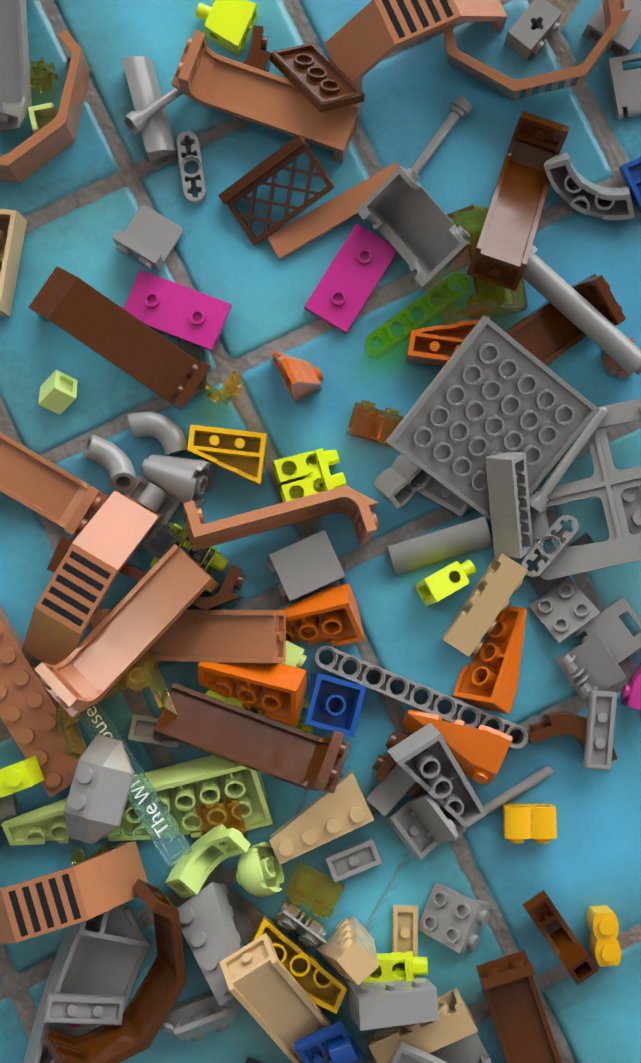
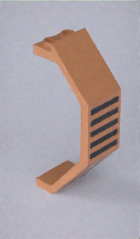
M372 0L327 40L324 45L332 62L362 90L363 77L397 48L457 22L490 21L496 32L504 28L507 15L500 0Z
M602 0L606 32L584 62L575 67L519 80L512 79L461 52L456 46L452 25L442 28L448 63L512 100L581 85L626 22L631 9L621 10L624 9V0Z
M114 490L72 542L34 608L22 650L38 660L51 665H56L65 660L80 644L86 627L119 571L152 527L159 525L163 516L123 492Z
M136 840L132 842L121 841L115 848L74 866L0 888V945L21 942L90 920L138 897L139 895L135 892L133 886L138 879L147 883L148 880Z

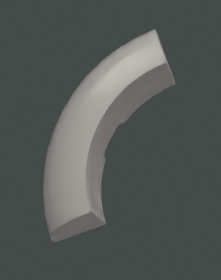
M568 152L556 155L544 163L547 177L556 193L578 212L599 217L603 220L635 218L628 186L613 188L590 182L576 170Z

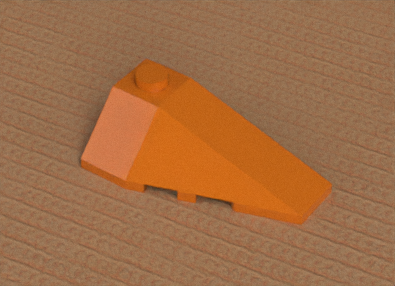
M277 351L271 353L272 359L294 402L321 389L320 381L323 380V377L317 366L313 368L308 361Z
M349 583L324 589L280 609L286 610V640L291 643L296 641L308 642V645H316L317 642H332V646H342L364 641L358 604Z
M507 606L503 612L498 614L495 619L497 622L481 648L473 657L468 667L464 665L460 671L453 697L489 711L510 714L518 686L527 614L525 608Z
M199 662L198 680L200 685L225 698L232 696L242 701V707L248 710L253 707L265 713L264 717L296 728L306 692L307 670L285 664Z
M412 709L407 711L401 726L413 734L431 722L443 736L465 776L472 778L480 784L489 785L498 774L512 742V736L488 726L480 725L479 729L464 726L465 721L456 719L455 723L443 721L439 715Z

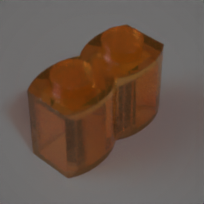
M361 400V403H355L346 434L393 448L386 440L404 418L399 415L400 412L392 408H385L384 411L375 408L376 404Z

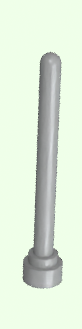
M174 87L142 111H131L123 118L126 127L133 134L139 133L145 128L146 120L183 93Z
M458 95L452 102L450 115L411 167L417 174L424 168L458 119L466 117L472 110L473 106L466 98Z
M606 407L598 408L599 411L580 433L540 491H536L534 495L531 494L529 496L532 508L541 514L548 505L546 503L549 500L547 497L607 415L608 410Z
M543 767L484 804L483 807L487 815L552 775V767ZM451 819L459 834V837L453 840L455 842L463 837L462 834L466 832V828L456 819Z

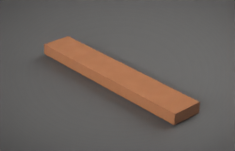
M397 162L269 235L267 239L279 260L359 215L356 210L399 167Z

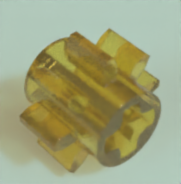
M43 58L40 61H31V87L38 86L41 93L49 88L53 90L54 80H59L57 73L54 72V64L49 63L47 65Z

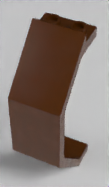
M140 879L133 886L135 892L153 912L157 957L123 1013L122 1025H102L80 1037H72L48 1029L43 1036V1040L48 1047V1052L54 1057L56 1063H120L148 1049L187 984L179 911L158 887Z

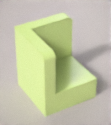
M53 103L28 107L33 133L39 131L57 116L58 112Z
M55 370L40 387L38 405L57 414H62L76 399L78 380Z

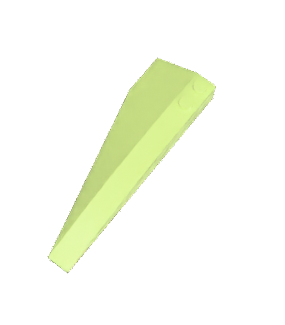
M215 755L139 774L132 780V783L138 780L140 782L130 788L120 826L103 838H108V841L151 840L153 836H158L154 828L156 831H159L166 825L168 826L158 833L159 836H163L165 839H176V835H191V838H199L202 834L221 824L227 829L234 828L240 832L272 825L273 820L262 775L260 772ZM144 786V789L139 793L138 796L145 793H148V796L139 805L138 803L145 797V795L135 799L134 797L141 789L131 792V790ZM67 798L2 822V828L10 846L45 844V841H58L61 844L69 843V840H76L68 837L64 816ZM154 803L157 809L153 814H149L147 812V807L150 805L154 811ZM158 812H160V814L157 815V816L154 818V820H155L156 822L159 821V820L162 819V818H164V820H162L160 823H158L157 825H155V826L152 828L151 826L156 823V822H153L152 818H153L154 815H156Z

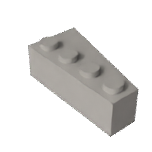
M431 722L387 750L395 762L465 828L487 815L443 736Z
M212 882L202 889L198 895L193 896L178 907L177 910L179 911L181 931L219 1006H235L239 1001L228 989L220 961L241 949V938L239 932H236L233 920L235 916L232 906L228 902L226 884Z

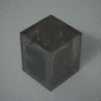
M160 521L145 540L142 547L160 560L174 544L179 546L184 538L179 535L181 529L169 521L166 525Z

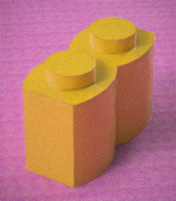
M554 804L502 805L503 836L505 839H509L510 843L520 844L525 842L524 839H535L536 843L545 844L550 843V839H557L556 806Z
M607 905L589 906L586 921L591 931L589 936L590 953L600 967L617 966L621 960V948L616 939L619 932L618 919Z

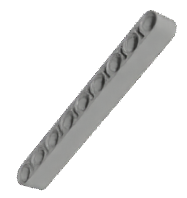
M321 646L315 653V661L322 669L430 714L439 715L442 719L451 723H455L456 719L461 720L463 711L470 709L473 711L474 717L471 722L465 723L464 726L479 729L480 725L485 726L488 720L494 719L497 722L496 730L507 735L512 730L518 729L521 734L520 739L517 742H511L509 746L511 748H522L528 741L527 731L518 724L334 647ZM323 650H330L333 653L334 658L331 663L323 664L320 662L319 654ZM347 660H353L357 664V669L352 674H347L343 671V663ZM370 670H377L380 673V680L375 684H371L366 680V675ZM398 679L403 682L404 687L400 693L395 694L391 692L390 684ZM417 690H425L427 699L423 703H416L414 701V693ZM444 699L450 702L449 711L440 713L437 709L438 703Z

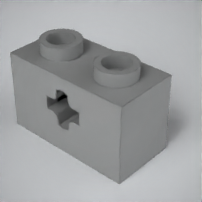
M534 0L507 32L504 43L527 61L532 54L538 55L544 47L545 42L543 41L548 35L553 37L561 26L558 22L562 12L547 0Z

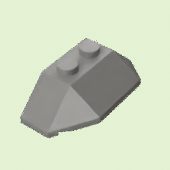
M97 734L79 758L64 809L68 837L85 843L95 844L99 839L120 826L134 777V771L124 749L123 741Z
M212 990L175 1003L159 1030L182 1041L188 1039L197 1041L205 1037L207 1032L213 1030L221 1032L229 1028L241 1004L239 1002L235 1006H219Z

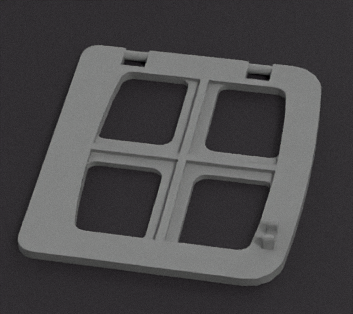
M641 399L604 406L607 408L608 413L588 440L594 465L592 477L555 486L547 497L549 499L546 503L548 506L542 514L530 506L533 547L550 529L546 510L549 507L591 497L601 499L610 534L607 541L566 547L544 574L540 576L542 579L552 580L641 560V533L634 535L630 533L622 502V492L624 490L641 486V466L624 470L616 469L606 433L607 428L610 426L641 421ZM539 484L538 487L533 491V493H532L533 495H534V493H535L536 491H537V492L540 491V489H541L540 484ZM552 539L547 540L548 554L556 552L558 547L553 544ZM538 550L536 554L540 557L535 561L537 571H539L540 569L538 567V563L541 561V559H544L545 562L549 560L548 557H545L542 554H540V551Z

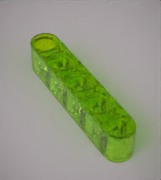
M462 273L450 275L367 336L365 342L366 354L374 359L383 357L408 339L411 330L423 328L459 302L466 295L469 288L468 278ZM454 282L460 283L463 290L456 292L451 288L450 284ZM439 297L442 299L443 305L434 306L430 299ZM418 311L423 315V319L415 321L411 318L410 313ZM392 326H400L403 333L395 336L390 332V328ZM373 340H378L383 344V348L373 350L369 344Z

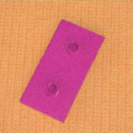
M356 223L305 304L304 309L347 334L398 253L397 250L390 243Z
M139 270L123 309L154 330L213 352L232 305Z

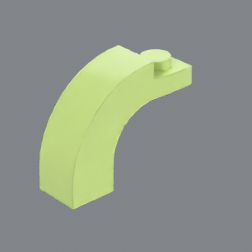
M223 824L218 825L202 835L189 847L176 863L165 883L182 898L198 895L205 880L218 864L229 857L246 853L251 844L240 831L234 828L227 829Z

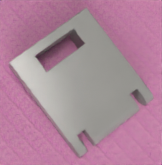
M641 52L609 58L606 61L616 120L623 118V108H625L626 119L641 116V68L623 71L622 64L641 61Z
M622 596L600 611L601 614L574 633L575 636H578L582 632H586V635L579 639L581 644L599 635L617 663H620L641 648V620ZM625 611H627L640 629L634 634H631L619 618Z

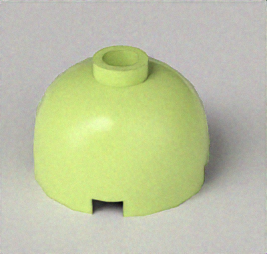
M261 842L249 847L246 853H242L237 865L236 878L238 883L248 893L258 897L280 892L282 888H279V884L284 882L282 864L280 865L276 855L272 856L269 850L272 846L267 842Z

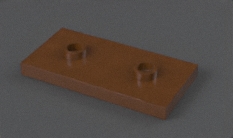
M313 43L270 52V61L320 113L364 102L365 94Z

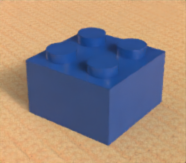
M311 673L298 723L330 732L336 730L344 733L345 736L354 737L367 687L327 675Z

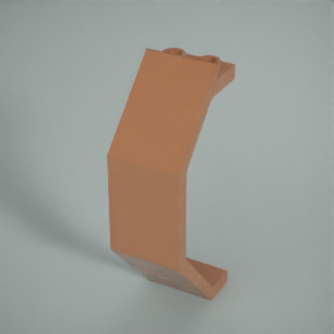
M67 30L58 35L70 59V65L57 116L8 154L0 156V181L21 183L75 142L90 68L82 49Z

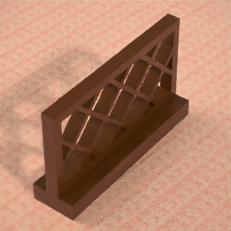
M297 135L218 195L223 204L228 206L254 246L335 188L333 182L308 146L309 143L302 135ZM303 153H306L311 160L309 171L296 169L297 158ZM292 162V168L286 167ZM314 166L318 173L313 172ZM282 169L291 171L289 186L276 184L277 173ZM295 172L308 174L306 189L293 187ZM312 175L322 177L327 187L320 192L311 191ZM272 177V183L266 182ZM262 184L271 186L269 201L256 199L257 188ZM275 187L288 189L286 204L273 202ZM292 190L305 192L304 203L299 207L290 205ZM252 192V198L246 197ZM309 193L315 194L312 198L308 200ZM242 199L250 200L249 215L240 214L235 204ZM255 202L268 204L266 219L253 216ZM272 205L285 207L282 220H270ZM289 208L295 209V210L292 211L290 214H288V213H289ZM252 220L265 222L264 233L257 238L251 230ZM269 223L275 224L271 228H269Z

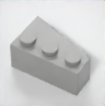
M415 978L412 981L362 982L360 985L347 982L348 1012L360 1031L439 1021L437 988L426 978Z

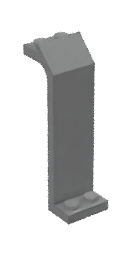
M0 0V131L19 128L29 113L28 107L32 106L26 0Z

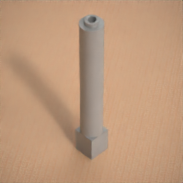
M532 245L522 278L630 376L634 372L639 375L641 373V349L535 253L538 249Z

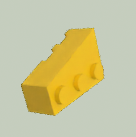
M190 425L187 447L190 454L203 460H208L213 465L262 487L268 440L267 433Z

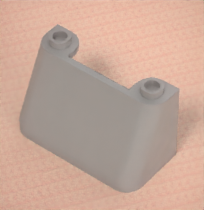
M399 166L356 212L363 220L368 218L374 224L372 227L384 235L410 265L409 269L412 272L417 271L414 279L420 286L429 287L444 274L470 245L468 239L471 236L461 225L457 227L419 184L418 180L420 177L412 168L409 167L406 170Z

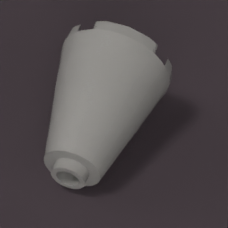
M152 454L149 458L144 459L141 471L145 479L181 503L194 501L197 509L205 502V499H202L204 492H210L215 468L210 466L213 463L208 460Z

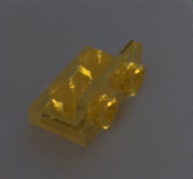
M299 861L285 888V894L290 902L298 906L304 904L310 907V912L320 918H324V916L331 918L333 909L345 885L340 882L335 883L331 877Z

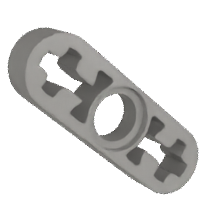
M186 131L181 133L176 141L183 192L188 203L200 205L207 197L198 137L193 132ZM185 140H190L192 143V155H187V150L184 146ZM188 163H196L199 169L195 174L185 172V166ZM191 181H196L198 191H202L198 193L196 198L190 194L193 190Z
M571 515L559 517L525 556L521 566L528 570L527 576L539 577L543 575L577 536L580 524L576 518ZM573 521L571 526L574 530L571 533L566 531L561 536L566 539L564 543H562L560 538L552 535L555 530L558 534L561 533L564 528L561 525L562 522L569 523ZM549 539H554L558 544L556 552L548 554L544 550V543ZM539 550L549 560L545 562L544 559H541L538 563L539 571L532 570L530 572L528 562L530 560L535 562L540 557L536 554Z

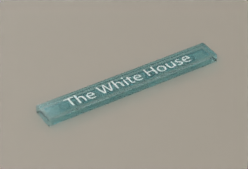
M98 701L77 714L76 716L92 741L97 734L123 741L124 749L134 771L127 799L167 865L173 866L192 852V849L103 705Z

